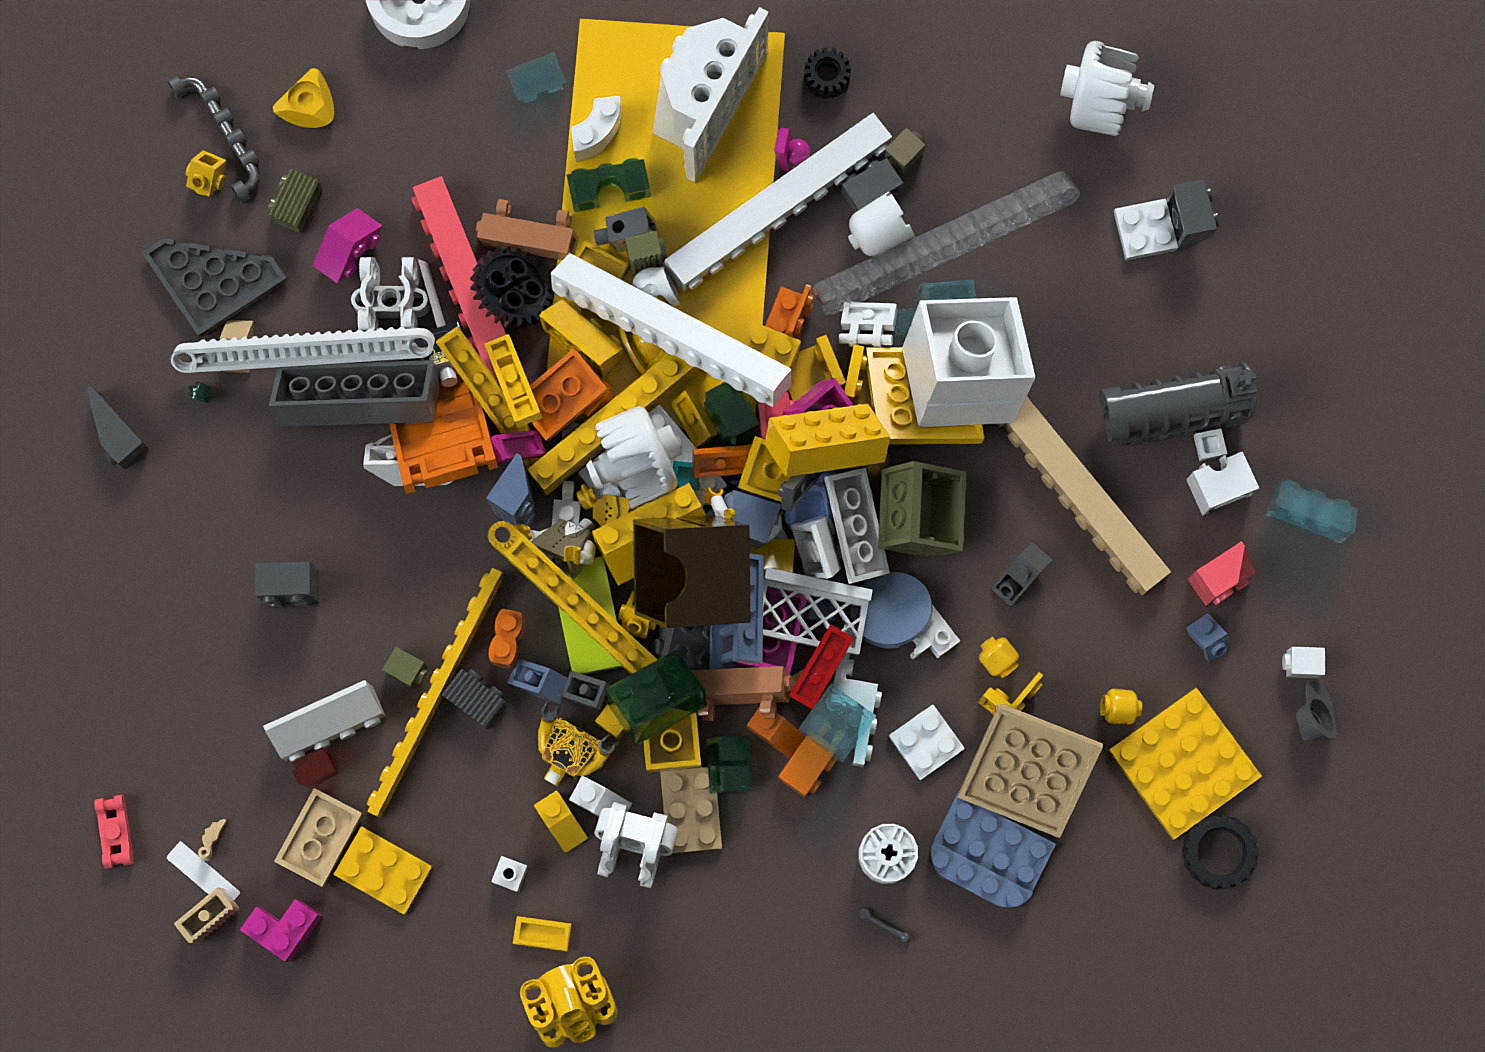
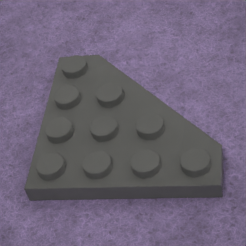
M167 238L161 239L142 252L199 338H202L288 281L274 258L270 256L247 254V252L230 249H216L207 245L176 242L173 239Z

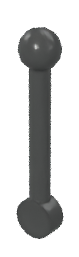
M866 908L859 911L861 919H868L900 937L903 943L910 941L911 936L909 933H902L872 916Z

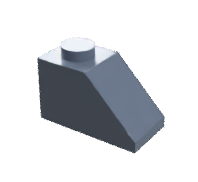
M518 659L507 683L541 699L562 706L565 698L561 697L568 678L550 668Z

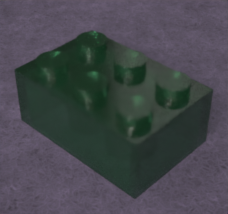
M677 650L605 689L608 706L635 745L642 743L707 706L705 689Z

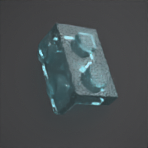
M555 52L506 70L516 99L518 101L523 99L524 103L538 99V93L547 90L548 94L563 89L562 84L567 83Z

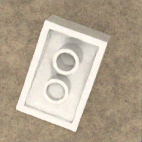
M817 516L790 525L805 576L828 579L843 568L841 564L843 560L841 548L835 544L833 537L835 535V527L831 519L828 520L827 516Z

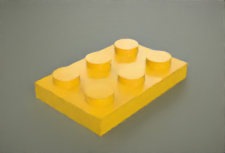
M361 826L333 875L406 915L433 866Z

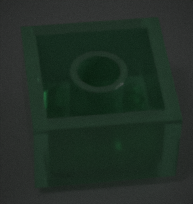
M724 382L705 392L706 401L703 402L705 411L711 422H716L717 435L724 446L727 444L729 446H740L753 440L755 436H760V423L742 391H738L730 384Z

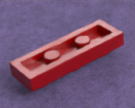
M830 624L789 697L813 710L854 638Z

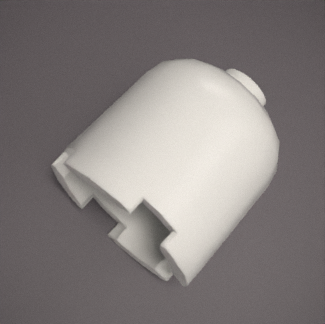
M887 192L851 216L849 220L851 235L847 237L855 250L860 248L864 254L876 257L915 236L909 224L906 225L901 215L904 213L892 194L890 195Z

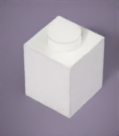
M1291 647L1286 650V654H1283L1282 667L1283 670H1286V677L1320 678L1324 676L1325 648Z

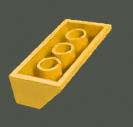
M690 483L592 531L593 539L618 586L634 578L633 519L669 517L676 519V517L706 516Z

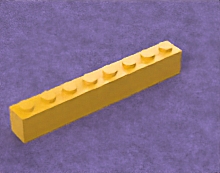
M667 354L527 469L529 476L547 496L561 485L563 481H566L605 449L601 444L603 438L597 436L598 431L595 428L597 423L637 406H641L647 412H650L701 369L689 365L685 360L675 355Z

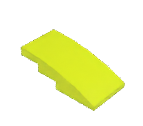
M603 556L596 557L592 564L585 565L575 579L569 578L617 622ZM559 608L573 672L587 675L623 667Z

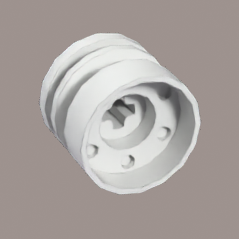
M881 824L872 828L862 839L858 850L859 864L863 872L871 880L881 884H894L903 880L914 869L918 859V846L913 835L904 827L896 824ZM887 846H891L892 852L896 853V856H892L890 861L885 860L886 856L881 854V850H885Z

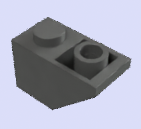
M1032 542L1016 558L991 589L1007 604L1012 606L1050 564L1052 559Z

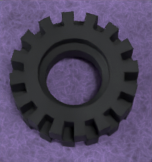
M827 47L822 49V52H819L817 49L814 51V56L810 54L804 70L805 84L808 85L810 92L815 91V96L819 97L822 94L823 99H828V95H832V98H835L838 92L841 95L844 92V88L847 89L851 76V65H849V59L843 57V52L836 53L835 48L827 51ZM823 65H831L837 70L838 74L832 81H823L817 74L818 69Z

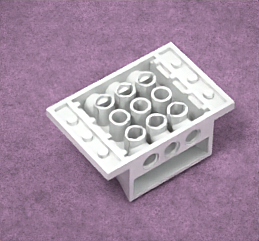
M760 7L755 15L751 14L745 28L725 18L687 28L683 36L678 35L672 47L674 52L670 59L665 58L660 67L661 79L653 134L682 148L684 151L683 159L685 160L686 179L694 183L698 180L768 53L769 12Z

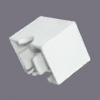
M1243 452L1228 458L1226 455H1223L1219 459L1221 471H1215L1204 463L1187 478V483L1202 516L1207 515L1209 510L1213 508L1216 510L1244 497H1251L1259 489Z

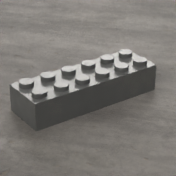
M434 360L278 367L269 408L277 427L434 422L441 381Z

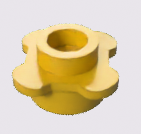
M582 484L581 490L577 491V497L585 510L593 508V504L599 498L594 493V487L590 488Z

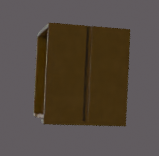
M715 515L676 517V519L671 517L633 519L635 615L665 628L751 623L750 528L748 524Z

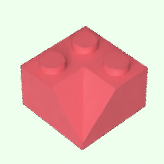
M1241 541L1196 570L1187 580L1205 606L1211 602L1216 606L1234 593L1232 590L1234 587L1239 591L1249 585L1251 581L1248 578L1255 574L1246 547Z

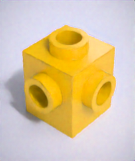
M204 150L191 159L185 173L188 176L186 187L208 197L217 190H221L226 181V176L224 175L226 160Z
M632 591L627 604H622L618 619L622 620L621 626L630 635L646 639L650 629L655 630L657 624L635 615L634 591Z

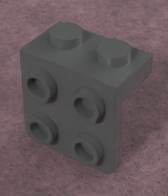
M658 625L656 640L651 648L652 655L662 664H675L692 670H709L710 625L665 628Z

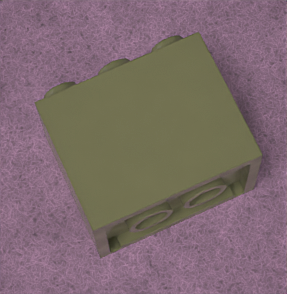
M916 461L882 469L878 549L928 558L962 552L964 544V518L966 514V472Z

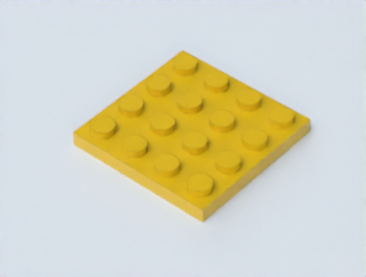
M866 348L864 354L867 356L866 369L872 410L891 436L889 444H982L984 440L982 424L918 427L903 349Z
M1197 687L1108 750L1172 840L1182 835L1262 777Z

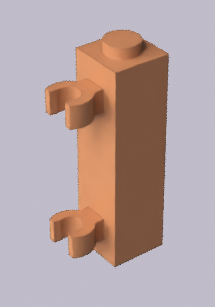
M498 199L496 215L483 213L481 221H478L475 233L483 246L500 247L503 250L509 246L511 251L514 252L517 248H520L521 253L526 254L529 252L531 255L563 260L569 253L574 255L579 238L574 229L569 228L572 216H569V211L558 210L555 225L510 218L513 206L509 205L508 200Z
M783 666L690 670L688 697L698 706L697 714L698 716H703V721H714V705L760 703V713L764 714L765 719H776V703L789 702L790 692L794 688V680Z

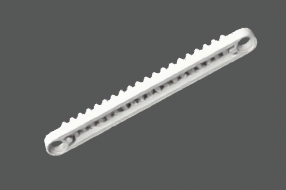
M390 327L387 330L379 328L377 331L368 329L366 332L362 330H357L356 332L348 330L345 333L337 331L331 334L330 331H327L324 334L316 332L314 335L305 333L303 336H300L299 333H296L293 336L285 334L282 337L274 335L271 338L264 335L262 338L254 336L251 339L243 337L237 340L236 337H233L231 340L222 338L220 341L212 339L209 342L202 339L195 343L179 344L171 356V364L180 372L193 373L414 359L429 356L433 351L435 338L429 330L424 328L405 329L400 327L394 330L393 327ZM417 338L425 339L428 346L419 348L414 344V340ZM186 353L191 356L192 362H182L178 355Z

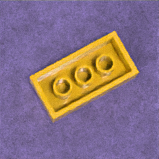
M858 404L855 406L769 418L765 445L785 477L885 462L891 436L868 404Z

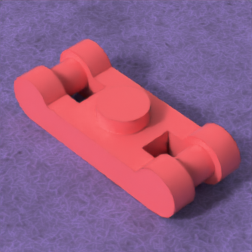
M116 795L113 799L105 800V798L95 799L94 805L98 817L104 869L114 868L117 864H123L124 866L132 865L134 857L124 795ZM116 810L117 817L109 818L108 811ZM121 845V853L114 854L113 847Z

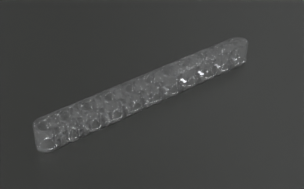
M1065 171L1056 172L817 283L812 290V294L824 314H836L850 305L860 303L1071 205L1079 198L1080 191Z

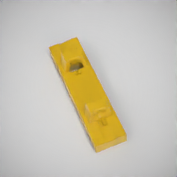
M507 334L484 343L517 428L542 419L543 417L510 335Z

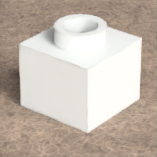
M501 856L491 882L519 893L529 867ZM513 869L514 876L511 879H506L504 876L505 870Z

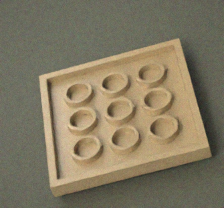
M999 703L961 786L958 798L1060 838L1102 751L1103 743Z

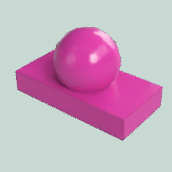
M780 127L774 152L782 171L790 172L793 164L798 165L807 160L810 156V146L802 139H793L788 128Z
M538 430L500 434L490 438L497 464L510 463L516 453L521 455L523 460L541 458L546 454Z

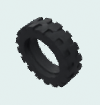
M1227 815L1210 816L1191 827L1183 842L1182 856L1185 859L1184 865L1189 870L1192 878L1198 880L1201 885L1212 889H1229L1242 884L1250 878L1253 870L1256 869L1258 863L1256 862L1257 856H1259V848L1257 849L1256 846L1257 840L1255 835L1253 836L1250 832L1251 829L1241 823V820ZM1222 829L1229 831L1238 838L1242 845L1243 857L1241 864L1234 872L1228 875L1210 873L1199 860L1198 847L1200 840L1206 833L1212 830Z

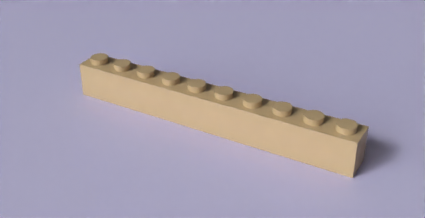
M1027 396L1014 423L996 424L1006 429L1009 433L1007 435L1008 439L1016 448L1020 446L1026 454L1024 457L1032 468L1037 467L1043 474L1041 478L1045 485L1050 489L1054 488L1060 495L1058 497L1060 503L1067 510L1071 509L1077 516L1075 520L1083 530L1088 529L1093 535V543L1100 551H1106L1111 557L1109 559L1111 565L1116 571H1122L1128 578L1126 580L1128 586L1135 593L1139 592L1143 596L1171 573L1169 568Z

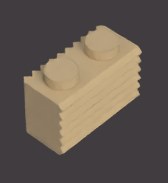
M217 887L178 919L174 925L188 943L200 944V940H204L205 936L209 937V933H213V929L222 926V922H226V918L230 919L231 915H235V911H239V906L224 888Z

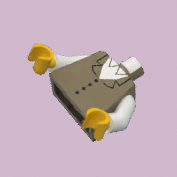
M584 518L577 525L566 520H559L550 528L542 531L530 530V527L524 524H515L514 526L567 576L573 579L577 577L585 565H590L594 562L596 546L593 541L592 531L595 530V526L589 519Z

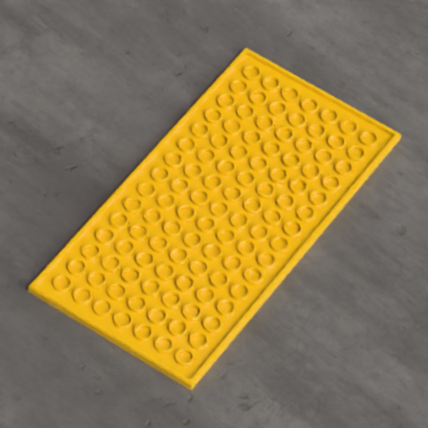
M580 19L562 210L569 211V216H572L569 228L574 229L579 237L574 256L584 240L597 246L594 230L607 228V216L646 207L655 220L658 238L663 237L666 256L668 258L774 183L776 159L774 149L778 133L785 33L768 32V53L698 180L694 183L686 179L685 160L683 159L684 151L682 148L653 134L661 79L660 67L664 59H670L674 52L672 47L678 35L683 36L685 30L693 26ZM620 96L622 120L617 135L613 137L611 142L605 147V150L598 155L576 162L571 127L581 124L589 117L593 110L594 99ZM770 230L765 233L766 237L758 244L753 245L750 243L744 248L745 252L735 260L729 258L723 263L724 267L713 275L711 273L705 275L702 278L703 282L692 290L687 288L682 292L672 279L681 302L676 309L743 343L752 321L763 325ZM610 243L597 246L630 264L627 251L617 252ZM557 259V266L561 263L562 260ZM631 266L622 280L630 285L635 277L632 274ZM554 292L553 305L561 299H563L568 304L570 302H573L566 297H561ZM662 295L657 296L658 300L672 306ZM578 306L582 310V316L588 321L590 318L594 319L602 326L603 329L601 331L608 337L613 335L623 344L619 325L602 319L598 314L587 308ZM550 336L547 370L570 352L552 336ZM624 344L621 347L624 356L604 378L612 385L610 391L615 397L643 375L634 365ZM702 369L659 403L681 430H685L670 403L685 390L693 388L717 433L754 435L757 400L743 391L734 389L730 384L721 379L713 378ZM583 412L572 422L584 423L590 417Z

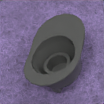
M1314 680L1310 681L1306 686V702L1296 713V720L1302 739L1304 741L1316 740L1322 737L1331 740L1337 737V728L1331 697L1321 683Z

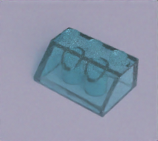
M1281 480L1275 486L1265 515L1338 543L1344 542L1354 534L1358 509L1351 507L1350 502L1343 499L1333 500L1327 498L1324 492L1316 489H1311L1310 491L1303 489L1299 483L1292 480H1285V482Z

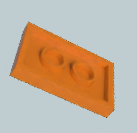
M576 348L568 352L530 385L543 417L531 423L543 438L549 442L609 391V388Z

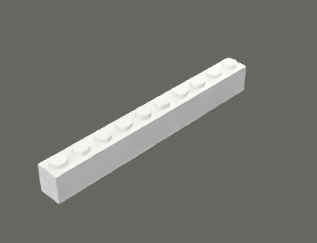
M874 113L870 114L666 258L664 262L665 269L682 292L687 288L691 290L696 288L703 282L702 278L708 273L713 275L724 267L723 263L729 258L735 260L745 252L744 248L750 243L753 245L758 244L766 237L765 233L772 228L777 230L787 222L786 218L793 213L796 216L807 208V203L812 199H815V201L820 200L828 193L827 189L833 184L836 186L841 185L850 172L862 170L868 165V160L874 155L877 157L883 155L892 139L891 134Z
M571 253L551 272L552 290L557 295L566 297L581 308H587L598 314L602 319L609 320L619 325L623 330L638 335L645 342L653 343L664 349L668 354L685 360L689 365L704 370L713 378L721 379L730 384L734 389L753 396L758 402L774 407L791 386V369Z

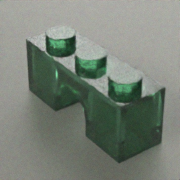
M630 158L623 161L622 164L612 165L611 163L599 165L597 169L587 170L581 168L572 171V174H567L574 212L599 208V192L608 185L618 186L624 193L625 202L651 197L644 159Z

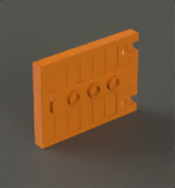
M456 374L457 384L452 387H444L442 382L440 383L434 422L389 423L406 494L416 492L415 485L424 483L427 489L478 474L477 467L488 465L489 470L498 468L483 407L459 374Z

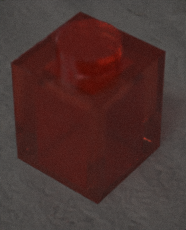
M324 747L293 762L296 767L293 770L296 780L300 785L304 783L308 788H312L339 774L328 750Z

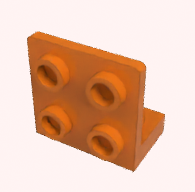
M806 284L803 294L781 286L765 326L800 340L804 329L805 319L803 317H809L814 304L811 286Z

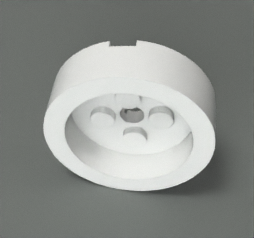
M366 0L374 24L388 40L402 47L405 45L418 47V49L436 47L453 38L464 26L468 18L471 0H425L421 4H416L413 0Z

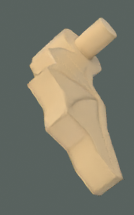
M222 819L218 823L212 822L211 826L205 829V834L202 836L204 847H201L198 851V855L202 860L208 861L212 858L213 843L218 841L220 833L227 823L226 819Z

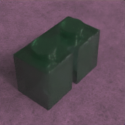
M718 736L706 739L710 794H738L752 791L753 775L751 773V766H747V761H750L751 756L749 736Z

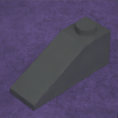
M89 386L87 392L100 444L107 451L103 455L113 466L119 464L123 469H126L149 448L92 386Z

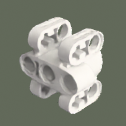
M373 257L360 258L361 288L354 291L351 297L352 305L358 313V330L366 332L368 329L377 331L379 329V319H401V327L405 329L418 328L417 317L425 316L429 312L431 305L425 291L419 289V267L414 257L401 258L402 276H399L403 286H380V268L376 259ZM415 298L424 299L420 306H412ZM387 299H397L395 305L391 307L385 306ZM360 300L365 307L358 306Z
M613 802L611 808L601 810L594 832L595 836L602 840L600 851H603L598 868V875L609 877L614 871L621 848L643 854L638 881H641L640 886L652 888L660 856L672 854L678 829L674 825L667 823V815L654 812L653 817L650 818L626 812L627 805Z

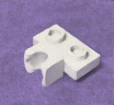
M933 605L932 619L927 630L921 637L912 640L915 642L916 648L910 654L911 659H916L927 651L928 648L938 659L960 642L959 638Z

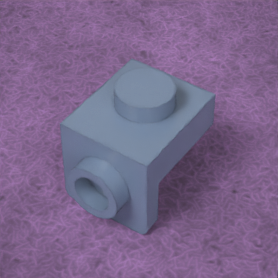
M1209 613L1186 627L1188 635L1204 651L1205 659L1208 662L1224 656L1231 648L1228 634Z

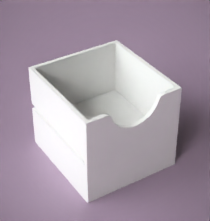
M1017 297L920 301L911 323L912 326L909 328L902 347L918 427L1014 423L1035 380Z

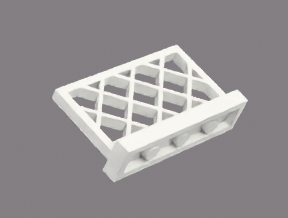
M765 568L763 607L765 604L768 610L763 612V616L770 612L779 626L771 631L763 629V636L817 647L820 641L815 638L811 630L822 623L828 629L830 625L827 619L839 613L847 625L841 631L844 632L850 629L855 637L854 647H849L846 653L859 655L872 589ZM767 587L777 589L784 599L771 606L766 599ZM784 591L793 592V593L790 594L789 596H787ZM797 593L803 594L810 603V605L799 612L789 599ZM810 596L817 597L819 599L813 601V599ZM823 599L830 600L836 608L834 612L826 617L823 616L816 605ZM786 601L794 616L782 623L774 609ZM837 602L846 603V604H844L843 606L840 607ZM848 605L860 606L859 618L851 623L842 609ZM812 607L821 621L809 628L800 614ZM794 618L798 619L805 630L798 636L791 635L784 626ZM858 622L856 631L853 625H855ZM781 628L784 633H779L775 631ZM805 634H808V636L810 637V639H808V638H803L802 636H804Z

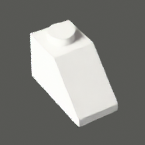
M583 775L569 799L573 804L598 817L601 810L611 808L613 802L627 805L626 812L629 811L632 805L631 802Z

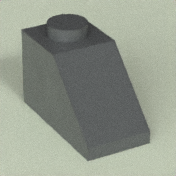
M570 671L561 697L584 707L601 711L610 688V683Z

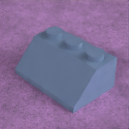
M516 453L486 499L494 514L504 521L509 522L513 526L515 524L530 526L536 516L534 513L536 508L529 473L522 456Z

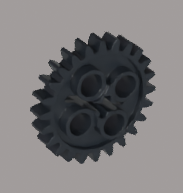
M509 246L504 251L500 247H497L494 252L489 250L485 256L479 259L472 270L474 273L470 280L474 283L470 290L477 291L473 300H481L482 303L478 308H486L488 310L485 315L486 317L493 314L495 316L494 323L497 324L500 320H503L505 328L512 323L515 329H518L521 324L526 329L531 323L536 325L540 320L539 315L542 311L552 306L550 304L554 298L550 294L552 285L547 284L551 276H544L542 274L546 268H538L536 266L539 261L538 259L529 260V252L525 256H521L520 248H517L512 253ZM524 278H528V279H529V280H525L524 282H522V283L519 285V287L515 286V285H517L522 279H524ZM506 288L510 289L503 296L499 298L496 297L497 295L502 294Z

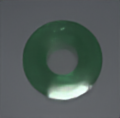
M196 381L195 385L189 384L188 389L190 392L188 396L196 400L209 403L210 398H213L215 393L210 391L211 386L198 381Z

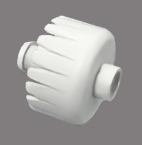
M1091 41L1085 48L1081 66L1067 65L1060 96L1073 98L1070 122L1074 128L1117 136L1120 134V124L1123 123L1124 118L1120 114H1125L1127 109L1134 111L1135 107L1142 108V112L1149 110L1154 85L1148 82V85L1141 84V79L1132 77L1131 73L1136 71V65L1131 62H1137L1139 59L1136 53L1105 46L1100 41Z
M641 406L631 408L596 424L597 436L603 438L601 444L608 451L598 455L600 460L593 463L590 460L586 464L596 488H604L603 485L608 482L611 485L621 482L622 489H632L625 494L626 499H632L628 504L631 505L629 506L630 508H635L667 494L677 487L678 481L670 459L682 455V451L670 425L656 430L647 410Z

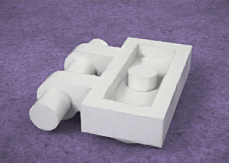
M845 302L841 326L842 330H850L849 334H839V344H849L850 347L859 344L872 345L874 348H882V345H892L893 336L883 335V332L894 331L898 312L897 304ZM860 330H872L873 334H860Z

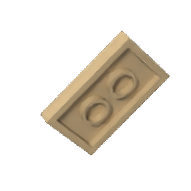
M715 766L660 771L664 815L668 816L667 823L674 825L678 829L672 854L722 849Z
M314 788L274 862L324 887L363 813Z

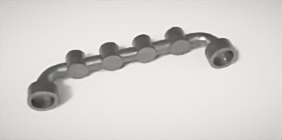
M176 75L168 79L169 86L177 99L187 94L186 88L193 87L197 89L204 104L210 110L215 122L224 133L229 145L249 175L248 182L243 184L240 180L232 184L231 187L241 204L251 199L249 193L255 190L259 183L260 175L255 166L259 164V160L252 149L249 151L245 150L242 144L247 141L241 130L238 128L234 131L230 123L234 120L227 107L222 110L220 109L217 102L221 101V98L215 87L213 86L208 89L206 84L196 77L179 79Z

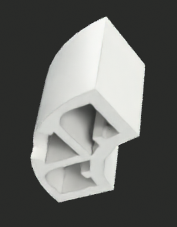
M620 96L594 99L593 110L589 117L581 124L571 127L576 162L598 155L605 150V147L617 135L622 120Z

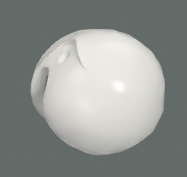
M649 267L641 270L634 277L631 285L655 298L658 295H662L674 308L681 304L674 283L665 267Z

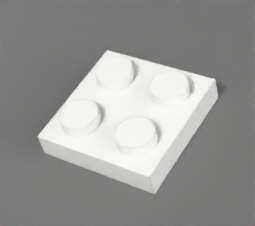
M1166 199L1116 208L1114 210L1125 261L1177 251L1178 245Z
M934 705L925 709L888 736L919 780L925 778L965 749Z

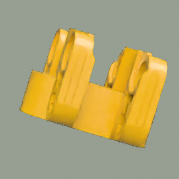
M580 957L573 964L556 967L546 972L539 979L526 981L520 989V997L529 1021L534 1029L538 1031L544 1044L551 1048L562 1045L566 1037L574 1043L586 1042L596 1035L595 1026L597 1023L608 1025L617 1018L618 1011L609 986L601 975L597 964L590 957ZM591 965L593 967L591 974L583 977L579 976V970L582 966ZM593 984L597 992L592 993L589 985ZM535 987L541 989V994L537 999H527V993L530 989ZM606 1006L608 1013L605 1016L600 1013L601 1008ZM541 1007L545 1015L540 1016L537 1008ZM554 1028L557 1031L555 1032L556 1037L551 1039L549 1036L550 1030Z

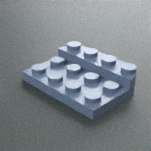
M957 793L930 848V859L934 870L944 880L946 879L994 904L996 907L1013 908L1025 903L1031 897L1056 844L993 811L958 798L959 793Z

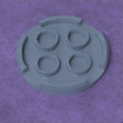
M890 572L873 577L861 586L862 588L872 589L862 636L865 641L881 648H899V645L921 637L927 630L933 614L932 601L928 590L918 579L905 573ZM851 605L853 621L859 618L860 606Z

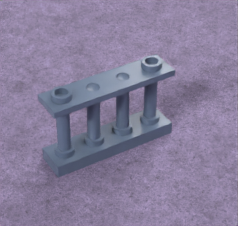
M750 553L751 623L710 625L709 669L736 668V662L762 663L764 555Z

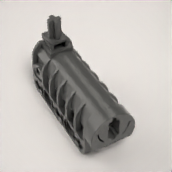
M1241 362L1236 366L1227 365L1213 369L1210 374L1201 375L1199 372H1194L1188 378L1181 379L1177 375L1173 376L1170 381L1165 382L1155 379L1151 384L1143 386L1139 383H1133L1131 388L1120 389L1119 386L1100 389L1099 402L1107 439L1109 442L1119 441L1120 446H1131L1246 424L1256 412V396L1254 395L1257 393L1256 375L1250 370L1246 362Z

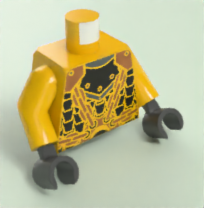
M547 701L541 709L542 719L538 730V750L542 754V759L551 764L544 779L558 787L565 773L576 779L578 776L583 775L586 777L601 769L611 752L619 746V742L617 741L613 746H610L607 742L610 734L598 740L558 717L559 705L556 706L554 712L549 711L547 708L549 701Z

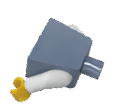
M711 487L707 488L704 501L712 506L715 516L725 518L724 510L732 508L735 511V517L731 520L749 525L750 552L751 547L759 548L766 543H770L782 531V515L784 510L780 509L781 504L735 490L726 494L723 498V489L718 488L716 493H714Z

